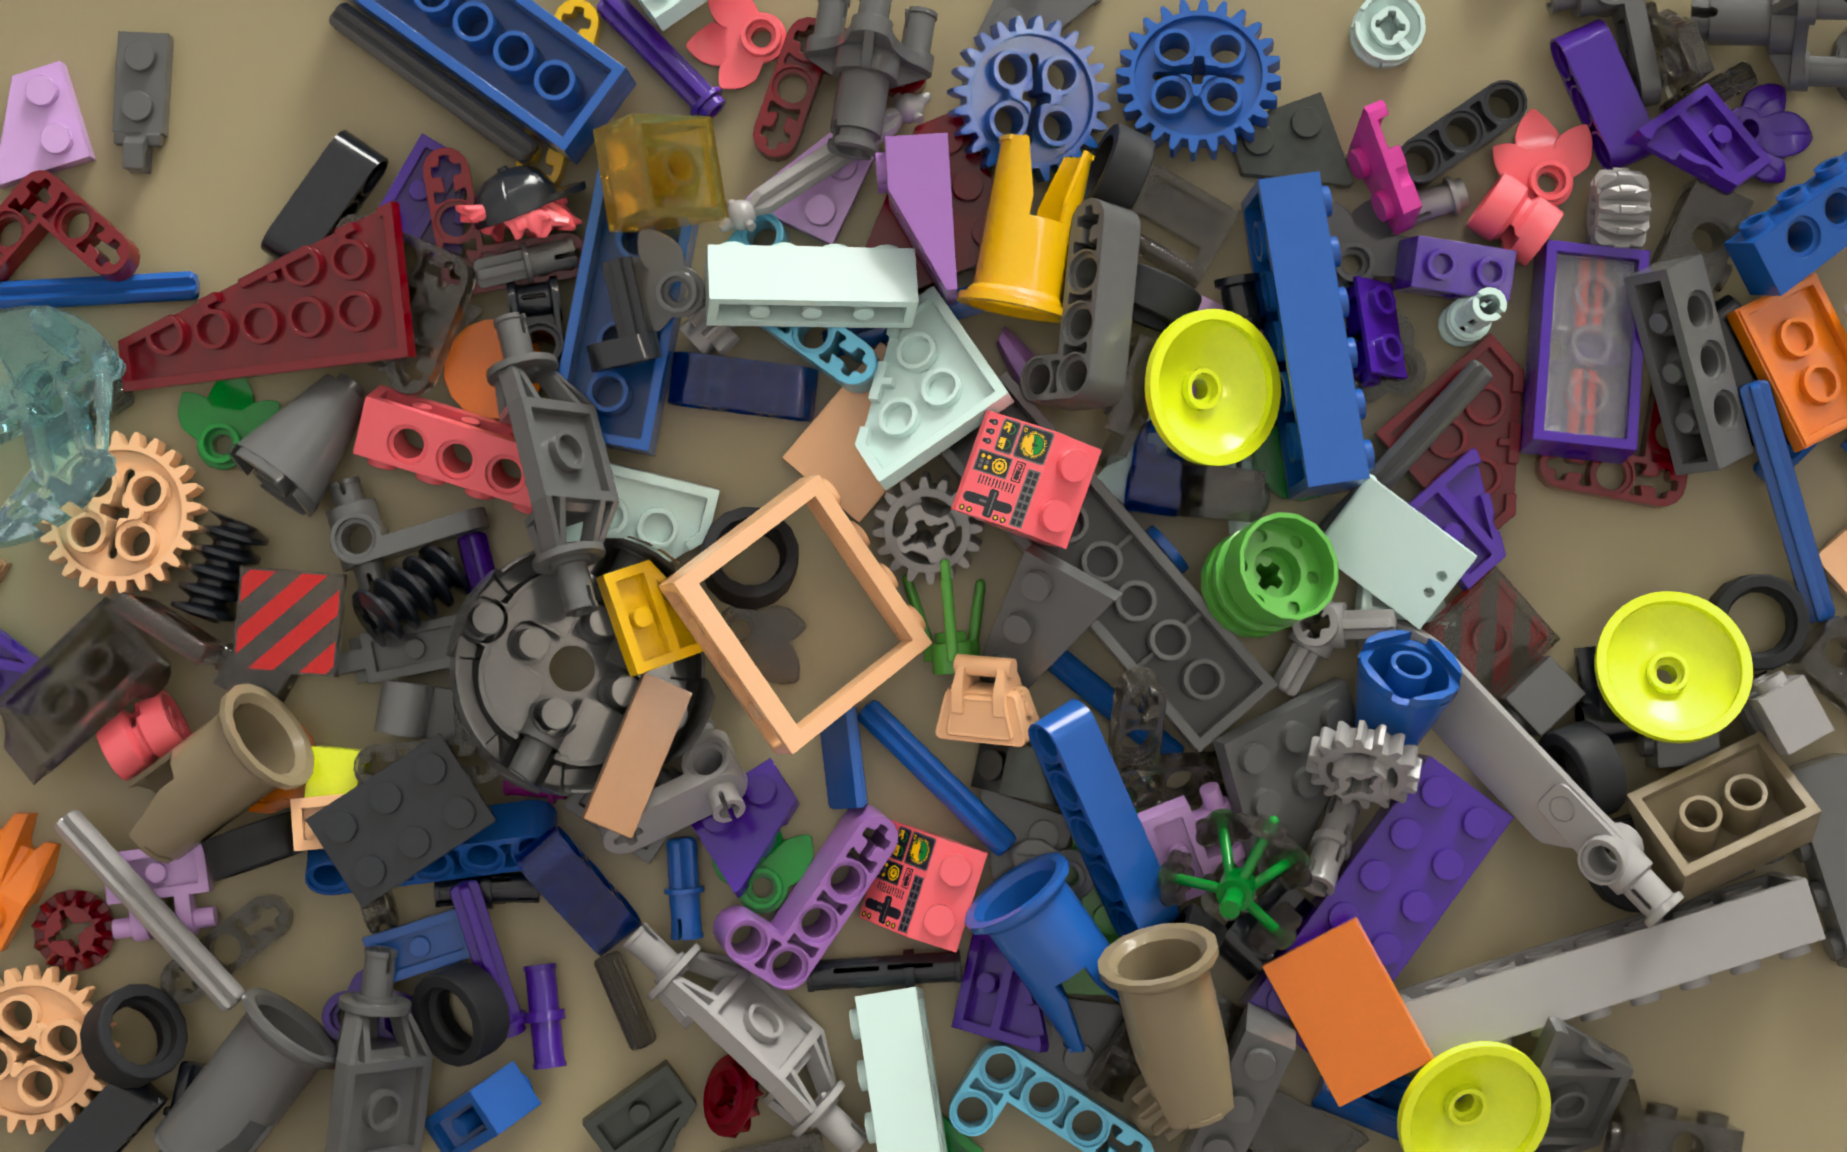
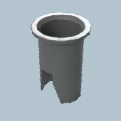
M250 988L242 996L243 1007L246 1010L245 1015L154 1130L155 1136L153 1139L162 1152H256L320 1069H335L338 1052L337 1041L329 1036L319 1021L298 1005L267 989Z

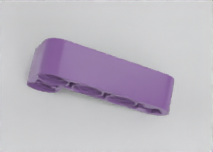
M865 804V807L850 808L842 816L771 922L747 907L741 905L729 906L717 915L713 923V934L716 941L734 962L774 987L782 990H791L801 986L894 852L898 843L896 826L876 807ZM867 827L875 830L871 837L863 834ZM851 848L859 854L861 853L858 859L849 852ZM849 865L847 877L838 884H831L833 872L841 866ZM820 908L818 920L810 926H802L804 915L812 909ZM751 926V932L745 941L731 943L733 933L738 928ZM786 951L792 952L790 961L784 967L772 968L774 959L779 954Z

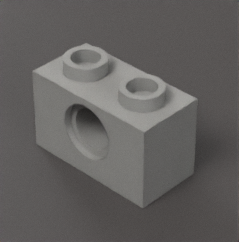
M1764 671L1754 675L1749 697L1743 709L1737 715L1748 736L1761 731L1779 755H1790L1835 730L1804 675H1785L1783 671H1778L1771 675Z

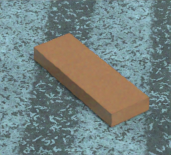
M648 673L641 674L581 819L624 837L633 838L693 694L692 692Z

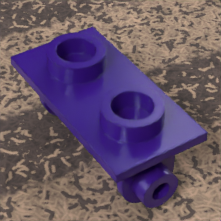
M1360 276L1353 277L1354 286L1346 289L1349 299V316L1346 318L1349 336L1357 337L1362 334L1363 338L1356 342L1358 365L1357 368H1354V377L1360 379L1362 387H1374L1381 384L1380 376L1400 380L1407 379L1404 348L1400 337L1396 300L1392 284Z

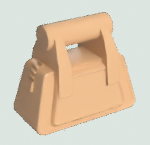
M957 654L953 663L954 680L944 694L935 730L936 736L946 740L1022 747L1030 741L1028 729L1031 724L1039 720L1028 688L1022 686L1021 678L1017 672L1016 659ZM980 676L996 678L995 683L981 682Z

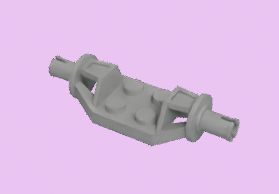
M644 922L625 942L623 947L628 949L656 976L654 982L657 985L649 992L647 997L653 1001L657 996L685 1029L695 1021L715 1043L719 1044L753 1079L757 1080L768 1091L761 1101L794 1127L791 1133L796 1138L800 1137L808 1128L812 1130L816 1127L841 1152H857L867 1140L866 1131L837 1105L839 1101L837 1097L846 1084L841 1079L836 1081L825 1030L783 990L774 987L737 964L729 956L701 952V947L697 943L686 954L683 951L677 954L649 927L647 922ZM687 971L719 982L709 992L682 976ZM805 1064L818 1093V1097L814 1101L797 1075Z

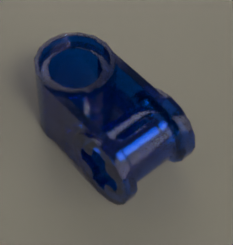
M1150 419L1137 429L1134 437L1132 461L1125 487L1124 508L1129 512L1175 518L1178 513L1182 491L1183 458L1169 447L1162 448L1160 455L1156 454V446L1147 442L1148 435L1157 433Z

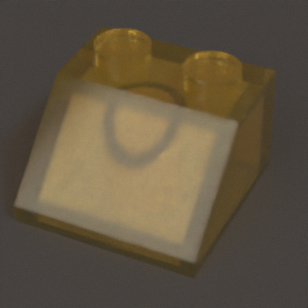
M631 113L593 129L609 232H639L641 229L659 231L728 218L712 116Z

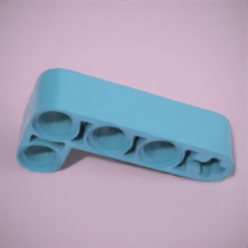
M772 213L756 216L755 230L752 232L748 230H735L727 241L753 245L754 239L760 231L772 229L777 232L776 239L772 245L791 243L787 230ZM758 326L846 390L862 394L870 391L874 375L877 371L878 361L880 360L865 341L845 327H824L828 330V337L822 346L813 349L804 346V337L810 329L815 327ZM841 348L844 354L855 362L859 363L862 360L867 367L866 371L862 374L857 371L851 373L844 362L837 357L839 349Z
M998 1040L986 1043L979 1051L949 1100V1118L951 1123L959 1133L966 1136H978L985 1133L993 1125L1008 1102L1083 1152H1120L1115 1144L1107 1140L1113 1124L1116 1125L1112 1130L1115 1139L1127 1146H1130L1136 1140L1139 1152H1154L1149 1138L1133 1122L1092 1095L1078 1089L1014 1046ZM1004 1053L1014 1060L1015 1066L1009 1076L995 1078L986 1071L985 1065L992 1055ZM1039 1082H1049L1057 1088L1056 1099L1048 1106H1037L1029 1100L1031 1088ZM968 1097L981 1099L987 1107L985 1115L977 1121L964 1120L957 1111L959 1103L963 1099ZM1084 1110H1091L1100 1116L1099 1127L1088 1135L1077 1133L1072 1128L1074 1117ZM1105 1142L1104 1148H1099Z

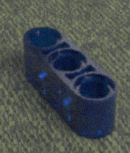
M674 352L667 403L688 408L812 422L814 420L820 371L798 365L693 352Z
M557 824L514 856L518 867L529 882L599 956L604 955L643 925L638 914L627 899Z

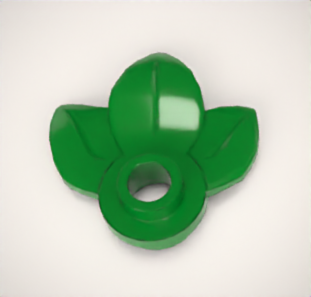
M246 378L219 381L213 386L207 398L193 392H182L178 406V418L182 429L197 440V451L202 461L212 468L229 470L237 467V465L230 459L228 453L220 454L217 451V441L223 436H229L232 440V449L237 442L281 409V405L278 401L274 400L255 402L252 388Z
M778 832L777 842L767 858H762L747 882L749 884L748 889L739 897V900L745 907L755 913H769L782 905L786 899L788 887L799 882L812 862L814 846L810 835H798L784 840L782 832ZM712 859V866L716 875L722 882L728 884ZM766 878L771 882L772 892L770 895L760 897L755 894L753 884L756 879Z

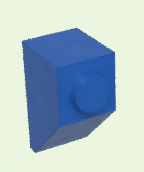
M512 1061L425 1119V1128L441 1152H471L501 1134L542 1103L534 1093L533 1086L528 1077Z

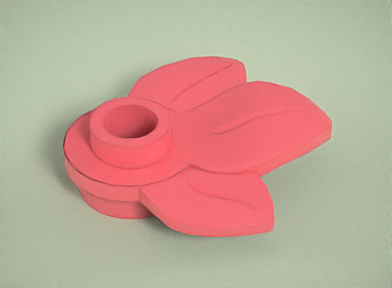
M708 0V6L715 22L708 24L692 36L686 44L687 50L701 63L712 67H720L719 85L721 89L736 90L745 88L757 80L764 64L779 58L787 35L785 27L776 16L759 12L753 0ZM758 32L769 33L772 38L767 46L757 47L754 45L753 38Z
M1530 109L1516 128L1514 144H1498L1492 148L1495 170L1499 176L1507 172L1527 186L1530 199L1541 196L1557 207L1570 196L1573 189V178L1583 172L1590 164L1593 147L1592 135L1588 125L1583 124L1575 126L1559 136L1556 128L1546 117L1537 110ZM1540 176H1548L1553 180L1554 190L1552 192H1544L1540 189L1538 185Z

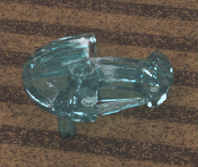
M49 305L17 306L0 310V445L23 434L31 466L29 472L0 508V548L23 544L45 535L43 531L35 527L42 520L56 527L63 525L72 517L59 508L67 502L81 509L84 508L101 489L107 478L113 477L117 472L115 466L116 457L109 453V412L112 411L113 381L119 380L124 375L126 364L117 355L111 344L94 327L69 312L52 308ZM93 399V409L96 411V435L94 434L87 409L88 404Z

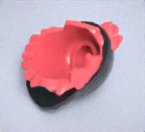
M504 165L497 169L498 173L482 183L475 195L473 205H455L456 211L460 213V222L474 223L476 230H480L486 235H491L497 243L503 242L504 229L511 231L515 240H520L523 235H528L531 238H546L551 230L557 229L559 231L573 232L576 230V226L581 225L582 220L577 218L566 206L568 203L566 197L586 189L585 181H579L557 188L542 170L534 166L521 165L508 168Z

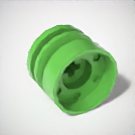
M1283 512L1262 517L1245 526L1242 530L1221 539L1208 552L1201 569V592L1207 608L1223 628L1240 637L1258 639L1282 631L1295 623L1318 614L1332 600L1339 582L1338 559L1329 538L1310 520L1299 514Z

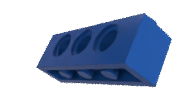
M1847 151L1841 156H1835L1820 163L1815 167V175L1803 184L1794 185L1781 192L1776 197L1777 204L1766 212L1754 214L1742 221L1738 226L1740 231L1723 243L1750 295L1782 296L1847 247Z

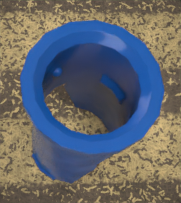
M1059 852L1045 853L1012 868L990 884L974 900L966 912L964 923L974 935L988 934L1062 1038L1063 1046L1070 1053L1084 1052L1086 1047L1062 983L1084 968L1095 984L1120 1003L1117 990L1105 984L1099 975L1097 961L1104 949L1110 944L1066 882L1065 878L1069 873V862L1066 857Z

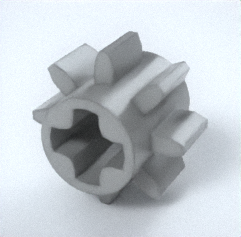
M705 300L701 307L694 314L688 316V320L679 327L704 355L714 347L724 355L741 340L733 331L736 326L706 325Z

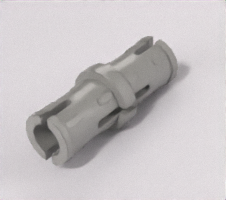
M1338 795L1336 799L1332 796L1328 800L1322 825L1312 836L1310 842L1311 858L1301 880L1302 886L1309 893L1321 897L1326 896V893L1328 895L1333 894L1340 867L1343 861L1349 858L1353 848L1350 840L1351 834L1361 811L1357 801L1352 800L1349 804L1345 805L1342 804V798Z

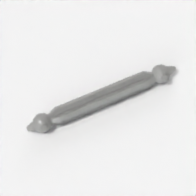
M929 92L916 95L913 93L895 94L893 97L895 101L894 108L886 109L881 140H877L876 144L879 145L884 142L885 136L895 135L902 123L921 124L924 121V107L932 98ZM828 143L756 188L747 201L728 200L726 203V216L719 223V230L725 232L735 229L737 231L748 230L752 232L756 228V216L773 213L854 160L831 153L827 148Z

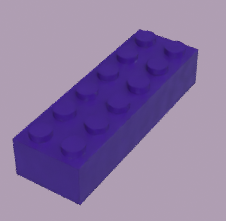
M1419 754L1418 758H1422L1423 762L1417 792L1415 794L1408 793L1405 803L1391 799L1389 808L1384 809L1382 806L1379 808L1352 845L1353 848L1349 858L1343 861L1333 894L1328 895L1326 893L1324 897L1315 896L1310 902L1313 906L1288 932V940L1280 943L1278 951L1271 960L1357 917L1392 982H1394L1514 817L1432 756ZM1262 969L1239 1000L1245 1006L1249 1002L1290 1019L1265 971ZM1296 1030V1044L1309 1053Z

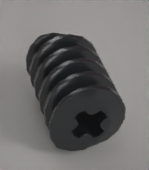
M210 510L221 521L220 526H203L202 531L213 540L212 545H195L194 550L206 560L204 564H187L186 568L198 579L196 582H180L178 587L190 598L188 601H172L171 606L193 616L219 624V621H236L238 615L227 605V602L241 603V591L235 587V583L242 584V576L248 572L243 568V564L258 565L262 560L251 549V545L267 546L269 539L257 528Z
M425 545L419 550L418 557L408 556L404 559L402 569L400 567H392L385 573V580L383 578L372 580L369 583V591L364 589L357 590L352 595V606L355 615L367 633L381 647H385L386 640L383 634L386 632L398 641L405 637L400 624L402 621H405L415 630L421 627L417 611L422 610L432 619L436 617L438 612L433 601L436 598L445 606L451 607L455 603L450 591L451 588L456 589L463 596H467L471 590L460 566L448 552L440 547Z

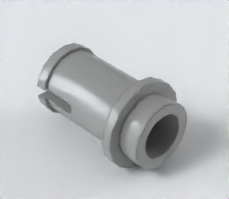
M1448 176L1443 178L1442 184L1418 191L1422 208L1414 226L1451 212L1454 216L1461 215V209L1467 208L1470 205L1468 193L1462 179L1452 180Z

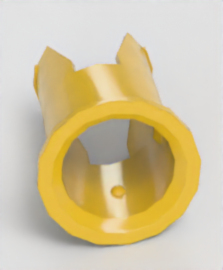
M1001 135L998 141L1000 148L973 283L966 290H959L956 300L972 308L1002 316L1042 323L1061 324L1071 221L1077 206L1084 200L1090 165L1094 161L1095 156L1089 151H1083L1081 157H1064L1038 208L1037 216L1030 215L1034 193L1029 136Z

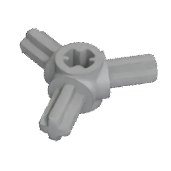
M1331 600L1318 614L1292 625V630L1288 635V638L1294 642L1273 678L1278 684L1276 688L1289 696L1297 697L1321 656L1329 659L1334 649L1347 648L1349 641L1367 640L1370 636L1379 632L1396 630L1397 620L1394 610H1348L1345 602L1333 603ZM1321 615V617L1330 621L1329 628L1321 629L1319 636L1312 632L1310 628L1311 624L1319 623Z

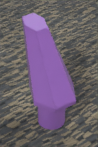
M1004 326L996 345L1013 380L1020 387L1021 372L1025 364L1035 355Z

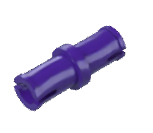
M556 963L523 967L529 1012L524 1013L525 1024L530 1023L534 1057L533 1070L567 1066L561 1020L566 1019L565 1008L560 1009Z

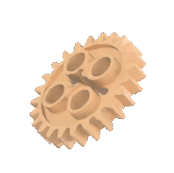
M113 431L109 446L105 439L95 435L92 437L93 451L90 452L77 444L74 446V452L77 457V461L74 464L61 458L58 460L61 469L65 472L62 478L55 476L46 477V481L56 490L54 495L39 496V501L51 506V512L38 516L37 521L52 528L40 540L47 545L58 546L48 557L49 560L57 564L67 562L62 575L70 579L80 576L79 587L91 591L98 583V593L111 597L117 586L121 596L130 598L133 595L136 583L142 592L152 593L153 577L160 582L170 584L171 577L168 568L171 565L182 570L187 569L186 563L180 557L183 550L198 553L194 550L195 544L189 541L191 534L205 533L202 531L203 527L194 523V516L208 512V508L193 502V498L204 492V487L197 483H186L195 474V469L189 465L178 467L183 455L173 449L164 454L166 444L156 438L147 446L146 436L134 432L128 444L124 434ZM134 471L135 476L128 481V473ZM110 473L112 478L110 490L105 495L97 497L95 488L98 479ZM159 482L161 486L159 500L153 505L146 506L144 501L146 489L150 485ZM129 509L128 518L116 520L117 511ZM99 523L101 535L94 545L87 547L84 541L85 532L92 524ZM143 532H148L150 536L148 550L144 554L136 556L133 551L135 538ZM116 548L117 556L112 559L110 553Z
M38 964L26 966L23 977L17 967L4 971V982L0 979V1029L11 1036L2 1037L0 1035V1049L7 1057V1067L4 1072L0 1071V1121L5 1116L7 1117V1130L11 1133L20 1129L24 1121L26 1122L29 1134L41 1131L44 1121L50 1131L62 1127L63 1116L72 1123L81 1113L79 1105L86 1108L96 1097L91 1090L101 1092L108 1084L90 1069L81 1050L80 1031L85 1015L93 1006L89 1000L93 996L96 987L92 985L80 991L76 990L79 978L77 973L68 975L60 982L58 966L47 968L43 977H41ZM19 1001L25 1002L32 1011V1020L28 1027L20 1024L15 1017V1007ZM111 1021L110 1027L113 1029L117 1026L116 1021ZM64 1025L72 1028L77 1035L78 1042L74 1051L66 1049L60 1042L59 1033ZM32 1039L37 1041L35 1050L41 1054V1056L34 1059L30 1056L33 1048L25 1043ZM113 1040L116 1048L120 1047V1042ZM57 1061H66L73 1066L72 1073H69ZM38 1071L46 1073L52 1081L53 1089L50 1096L42 1095L35 1086V1077Z

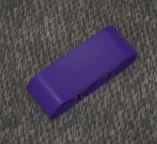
M1597 19L1551 39L1550 50L1552 58L1581 124L1588 125L1593 142L1592 148L1603 169L1612 170L1613 167L1624 168L1652 156V153L1635 145L1630 139L1639 128L1651 120L1613 35L1605 22Z

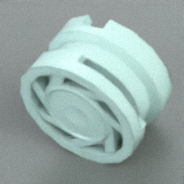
M1366 0L1352 20L1349 29L1350 45L1355 55L1366 65L1379 70L1394 69L1406 63L1421 45L1426 31L1425 16L1415 0Z

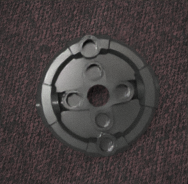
M627 536L628 538H631L633 540L645 543L648 546H653L652 544L646 541L634 538L632 536ZM605 538L603 545L606 554L604 558L588 566L599 609L584 616H565V607L557 574L544 575L538 574L533 570L532 560L536 557L535 551L528 552L514 559L500 569L496 568L490 571L474 587L464 601L453 624L446 653L450 657L451 690L461 722L479 748L477 754L497 771L496 774L501 778L537 795L541 792L569 797L571 793H591L641 677V674L633 677L629 675L596 578L646 560H650L667 578L675 573L673 564L641 544L624 538ZM657 549L659 552H661V553H663L664 555H666L668 558H670V559H671L672 561H674L676 564H680V562H678L676 559H674L672 556H670V555H669L668 553H666L665 551H663V550H661V549ZM579 646L588 651L594 660V677L591 683L580 691H564L556 686L551 679L549 673L551 658L563 647ZM704 652L644 672L693 693L663 764H667L689 751L701 735L710 717L716 697L709 681L705 678Z

